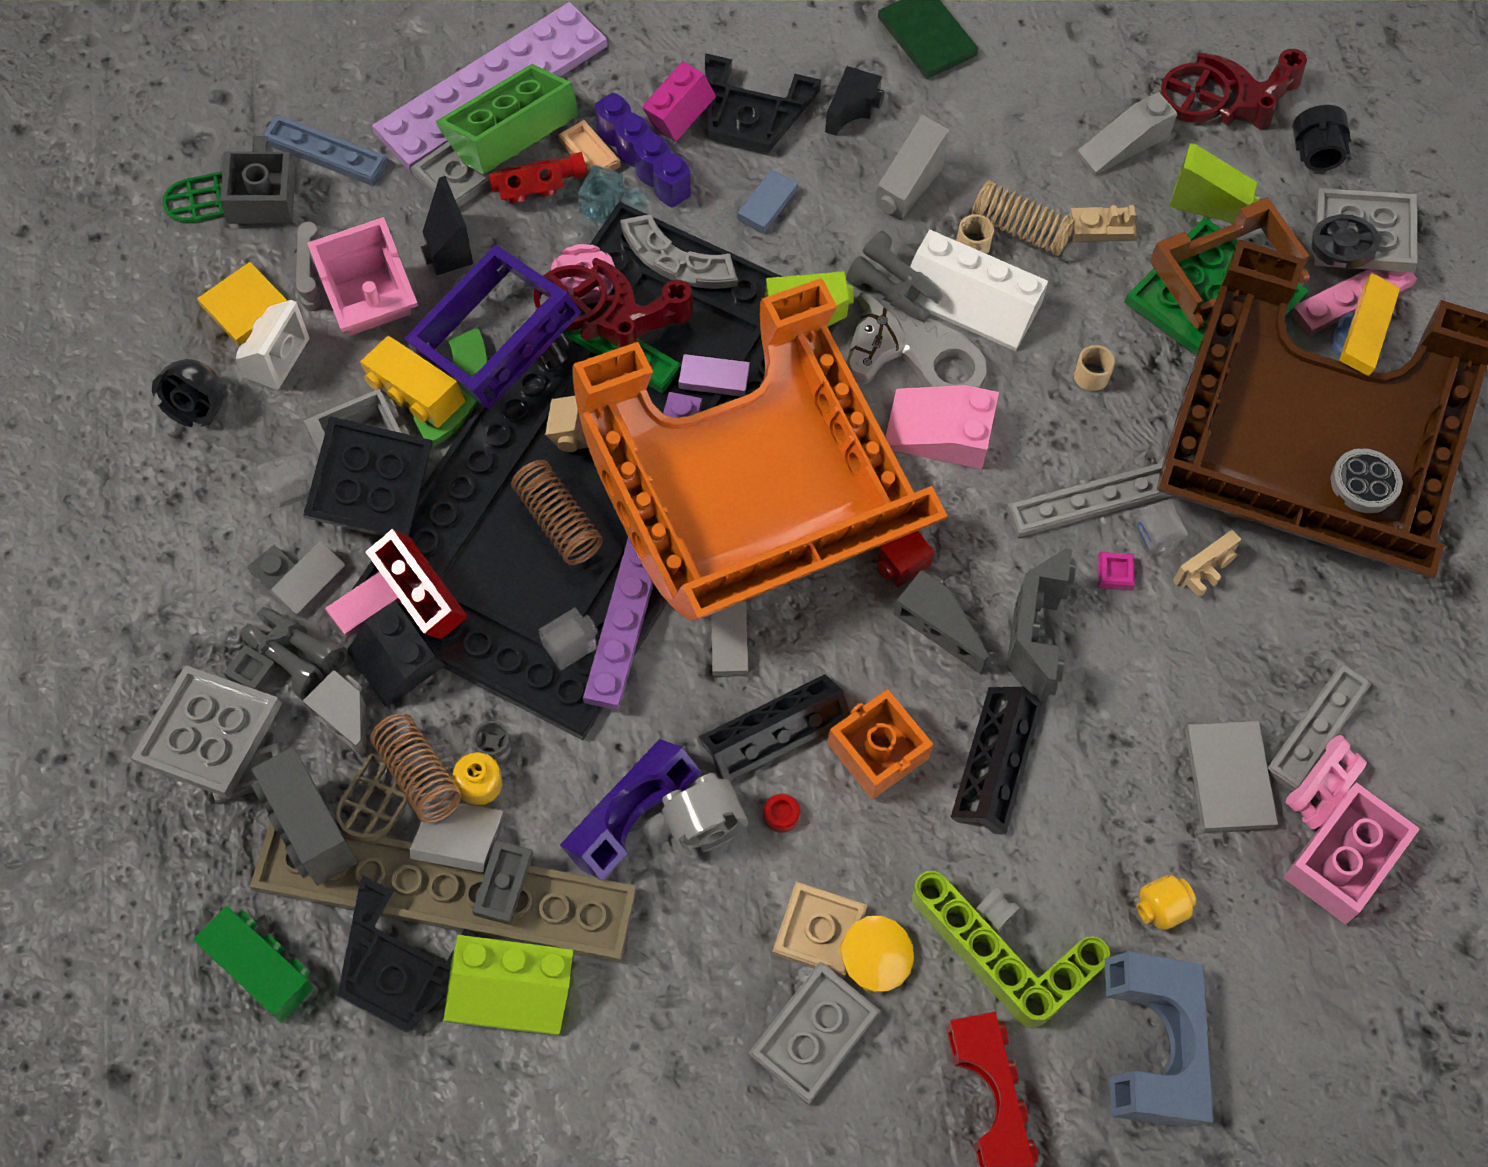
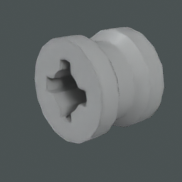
M996 887L975 910L998 934L1016 915L1020 907L1016 903H1009L1003 898V892Z

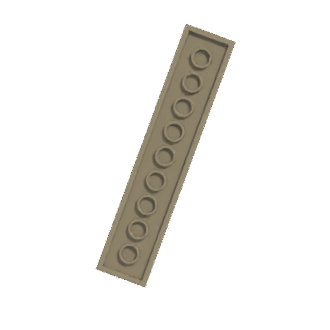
M271 822L269 823L250 884L251 889L257 892L355 910L360 880L364 875L394 891L381 916L461 932L467 929L477 935L512 942L573 949L574 954L620 963L637 892L635 885L609 880L601 881L594 877L530 865L511 925L474 916L472 913L485 871L482 873L410 859V848L413 842L387 837L363 842L353 840L342 833L358 863L317 886L310 875L303 879L285 850L286 845L275 831Z

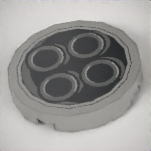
M1353 449L1344 453L1334 465L1330 477L1332 489L1336 496L1340 495L1345 500L1344 504L1349 508L1363 513H1379L1388 506H1391L1400 495L1403 484L1400 470L1393 460L1383 453L1371 449Z

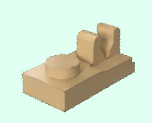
M1112 205L1110 208H1071L1069 217L1075 218V224L1071 232L1073 242L1136 240L1137 238L1134 205H1129L1125 208H1117V205Z
M1233 530L1229 531L1180 566L1173 582L1177 586L1181 585L1183 588L1188 586L1197 596H1202L1207 588L1202 584L1200 578L1206 579L1211 585L1216 586L1221 576L1214 568L1218 565L1220 568H1224L1236 558L1235 550L1242 539Z

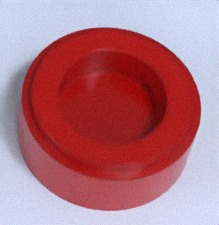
M787 794L773 795L764 805V822L775 832L785 833L791 831L796 827L800 818L798 802Z

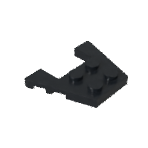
M706 53L705 76L716 95L714 100L707 106L708 137L711 140L769 153L820 92L821 79L794 74L786 98L726 85L732 70V59Z
M363 875L359 884L337 997L407 1033L447 994L453 951L447 962L442 963L377 929L375 925L394 891ZM464 929L461 934L464 936L482 938L479 935L467 929Z

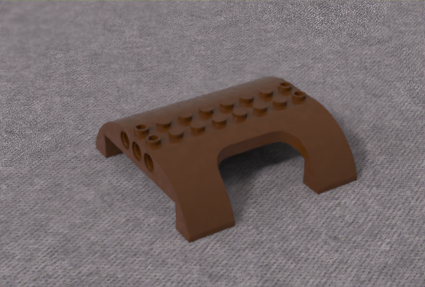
M1239 239L1217 294L1164 456L1157 491L1434 579L1445 544L1437 542L1438 534L1488 366V314L1441 300L1410 361L1400 369L1388 373L1372 372L1370 376H1366L1343 362L1305 351L1296 346L1288 336L1285 324L1287 305L1297 289L1306 259ZM1353 449H1371L1381 452L1393 460L1400 470L1403 484L1400 495L1391 506H1388L1379 513H1363L1349 508L1344 504L1345 500L1340 495L1336 496L1332 489L1330 477L1334 465L1344 453ZM1194 455L1193 460H1187L1183 458Z

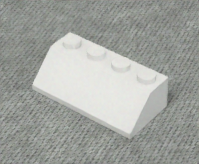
M932 230L928 231L910 266L916 272H922L925 276H928L943 294L941 301L937 304L930 298L925 297L921 292L915 302L919 303L923 309L934 316L1013 351H1017L1037 314L1048 285V281Z

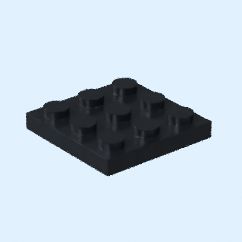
M329 416L303 514L304 518L380 536H385L392 529L410 536L433 441Z

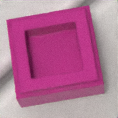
M1099 552L1097 556L1098 588L1133 590L1135 586L1134 554Z

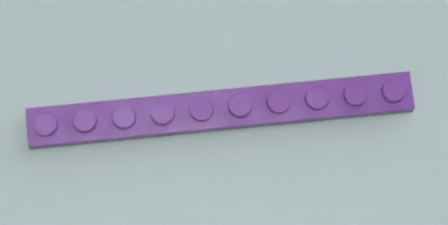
M669 392L663 414L673 418H680L699 413L702 408V398ZM629 537L583 696L584 703L618 711L654 584L635 552Z

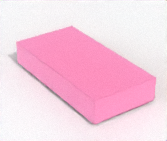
M378 572L327 606L325 610L347 639L358 632L368 619L394 600L398 603H401V601L382 574Z

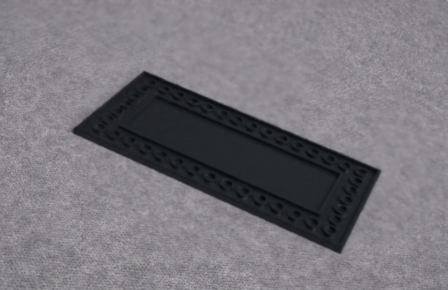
M618 202L590 245L599 247L600 251L605 254L607 252L612 257L615 267L628 279L633 290L635 303L639 306H646L662 296L663 286L672 280L653 271L643 263L624 237L620 220L648 214ZM654 218L656 225L672 241V245L687 253L692 251L708 255L730 253L738 279V286L716 289L690 286L693 302L692 318L683 324L671 323L663 328L651 330L638 339L679 362L681 366L684 354L750 362L745 396L752 393L761 386L765 374V359L760 330V302L762 298H765L766 278L783 276ZM614 287L609 295H615ZM598 302L586 306L593 310ZM607 303L604 313L609 309L612 303ZM838 322L828 327L831 334ZM566 337L569 341V348L565 350L568 357L562 363L551 369H547L543 363L537 367L533 363L489 410L482 404H479L423 485L409 537L468 616L442 640L424 634L445 663L443 668L563 731L584 740L604 708L584 703L583 696L628 535L600 479L589 448L577 449L575 452L562 451L545 435L551 400L575 396L573 364L598 356ZM680 373L663 394L650 386H647L646 389L652 403L662 413L664 412L669 392L702 398L700 412L741 397L679 389ZM536 460H546L549 462L552 471L556 472L557 477L561 479V483L565 484V488L573 496V500L577 501V506L581 507L582 512L586 513V517L594 525V529L598 530L603 537L600 549L586 561L577 565L566 564L563 561V557L559 555L558 550L555 549L554 544L550 543L546 533L542 531L537 521L534 520L533 515L529 513V509L525 507V504L521 502V498L513 491L511 482L514 475L528 463ZM537 467L532 468L531 470L527 471L523 476H521V478L516 483V487H518V484L520 483L523 477H525L530 471ZM546 468L540 469L532 475H530L523 482L521 487L526 486V484L530 482L534 477L543 473ZM552 480L545 482L543 485L537 488L531 495L541 491L543 488L548 486V484ZM556 486L551 487V488H549L548 490H546V491H545L544 493H542L536 500H539V499L545 497V496H546L547 494H549ZM560 492L555 493L549 498H547L540 506L550 502ZM561 498L553 504H551L544 512L554 508L564 498ZM538 503L533 504L532 508H535ZM565 504L557 510H555L549 517H552L553 515L559 513L568 504ZM573 509L559 516L553 523L567 516ZM576 515L566 520L557 529L568 524L576 517ZM551 520L546 521L544 525H548ZM580 521L570 526L562 535L576 527ZM555 526L550 527L549 531H552ZM584 528L573 533L568 539L580 533ZM559 532L554 533L553 536H557ZM564 537L558 539L557 542H561L564 539ZM598 537L589 548L577 555L568 557V560L578 558L588 552L597 543ZM594 538L583 542L581 545L576 547L571 553L582 549L587 544H589ZM567 543V544H563V545H562V548H566V546L568 545V543ZM372 561L352 590L380 572ZM654 584L634 657L668 603Z

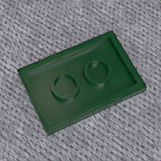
M899 0L878 10L879 20L926 79L967 61L978 54L979 48L940 0Z

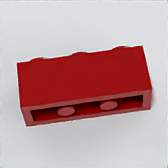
M392 529L366 551L424 634L442 640L468 618L467 614L409 536Z

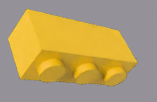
M389 335L360 361L366 373L364 379L367 384L374 390L380 388L387 393V396L397 406L401 407L404 405L409 408L413 416L422 423L428 421L436 428H439L466 402L455 379Z

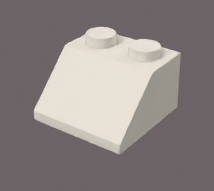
M288 300L270 306L266 309L263 316L255 321L250 337L246 343L239 347L235 360L243 377L279 390L310 339L297 302Z

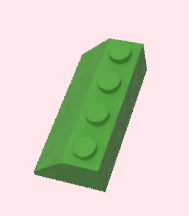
M530 64L438 119L436 123L462 162L476 171L485 174L493 171L498 165L509 158L517 156L522 150L535 142L541 141L554 130L565 126L569 121L579 116L572 82L541 67Z

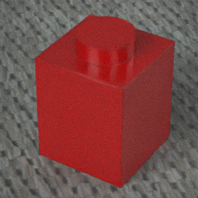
M915 531L880 546L877 566L887 580L891 578L895 585L899 587L915 577L921 570L924 571L931 567L935 551L919 531Z

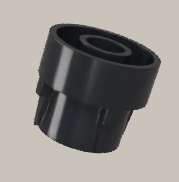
M1319 105L1303 111L1294 119L1292 128L1296 151H1299L1301 162L1304 161L1308 169L1325 172L1340 166L1346 160L1347 154H1350L1348 142H1351L1347 114L1342 108L1335 105Z

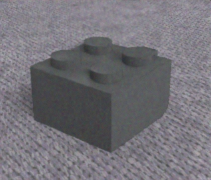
M254 136L253 151L224 152L220 202L227 224H292L296 172L291 152H270L267 136Z

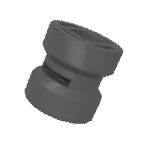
M495 720L485 721L475 728L472 740L475 751L488 754L496 760L498 766L505 764L512 754V743L507 728Z

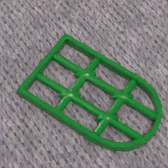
M222 171L183 179L171 185L163 196V207L167 215L172 220L183 224L199 223L205 220L224 217L220 202L221 183L219 184L218 179L222 178ZM214 180L215 186L198 190L192 189V184ZM187 185L188 192L171 195L176 189ZM209 192L216 193L217 200L195 203L194 195ZM184 197L189 198L190 206L168 210V201ZM219 206V212L197 215V209ZM187 211L189 213L192 212V217L182 218L174 215Z

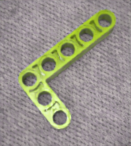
M926 871L920 874L915 882L911 895L915 908L1019 1023L1025 1027L1033 1029L1044 1025L1100 974L1105 967V959L1110 957L1109 947L1102 939L1094 936L1086 937L1079 941L1042 976L1037 978L945 876L936 871ZM932 886L937 889L940 897L928 899L921 893V888ZM954 913L960 915L965 921V926L960 928L951 926L946 916ZM975 942L987 944L991 950V955L979 956L973 950L972 944ZM1081 951L1093 952L1098 959V965L1092 966L1085 963L1081 957ZM1004 970L1011 971L1017 978V984L1014 986L1005 985L999 978V972ZM1055 975L1067 977L1071 983V989L1062 990L1058 988L1054 983L1053 977ZM1030 999L1039 1001L1043 1006L1044 1014L1033 1015L1026 1008V1001Z

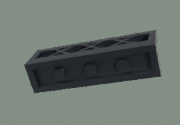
M824 674L699 736L702 746L712 756L720 778L732 781L829 732L832 727L847 718L851 713L843 690ZM823 689H826L825 691H823V692H821V693H819V694H815V693H817V692H819V691H821V690H823ZM761 722L755 726H750L754 723ZM724 738H729L717 745L714 744Z
M1024 686L988 687L951 814V818L956 822L981 823L994 834L1007 833L1043 704ZM1009 698L1007 706L996 715L994 711L998 699ZM998 728L999 734L997 739L987 747L985 745L987 736ZM988 761L990 763L988 772L977 780L976 773L978 768ZM979 794L980 800L977 810L966 811L968 801Z

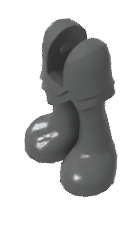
M880 231L865 245L863 253L903 282L895 284L862 256L854 260L847 273L846 280L856 287L864 283L872 286L886 296L883 300L891 303V306L899 308L914 319L925 321L930 314L915 300L922 292L925 297L938 304L943 294L928 276H925L922 272H916L900 260L891 251L892 238L886 232Z
M262 607L257 613L258 617L272 629L267 636L249 623L241 629L244 641L253 650L273 660L292 676V690L302 701L324 680L321 670L328 675L333 670L338 672L348 659V649L337 642H322L306 634L307 629L304 626L269 608ZM296 648L300 649L302 652L308 655L321 670H319L313 664L301 659L300 657L292 653L291 650Z

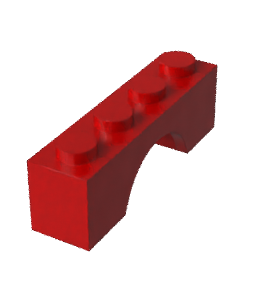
M996 1011L950 1020L946 1031L955 1067L964 1068L979 1075L988 1084L995 1099L996 1112L993 1125L989 1132L979 1138L974 1144L979 1167H1034V1164L1039 1162L1038 1152L1034 1140L1027 1139L1024 1124L1028 1123V1113L1024 1100L1017 1099L1014 1084H1018V1073L1014 1061H1008L1004 1046L1009 1044L1005 1023L998 1022Z

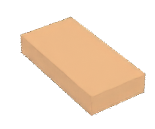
M585 120L558 134L559 142L570 154L582 152L586 171L595 182L621 167L620 159Z

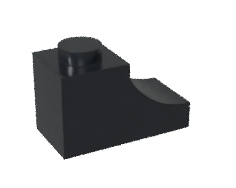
M847 66L827 110L825 132L837 136L844 125L855 119L866 118L870 120L874 109H880L884 99L885 91L881 90L882 76Z

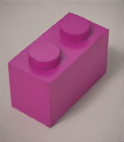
M682 61L645 102L642 108L655 130L676 142L714 100L716 95L704 73Z

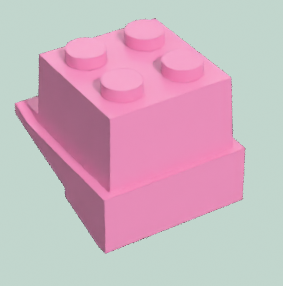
M384 217L307 243L341 332L347 331L349 336L411 315L410 309L418 306Z

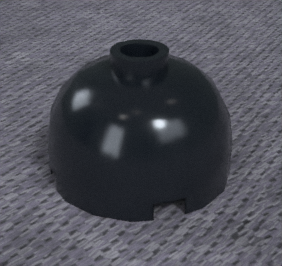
M183 359L172 362L152 382L151 391L153 397L157 393L162 401L158 405L159 408L173 421L184 426L192 427L193 422L202 423L201 427L206 426L222 406L224 389L220 378L208 365L197 360Z

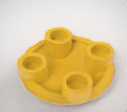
M867 916L856 921L846 932L844 940L838 948L848 975L869 993L890 991L900 986L910 975L914 962L913 944L907 932L896 921L884 916Z

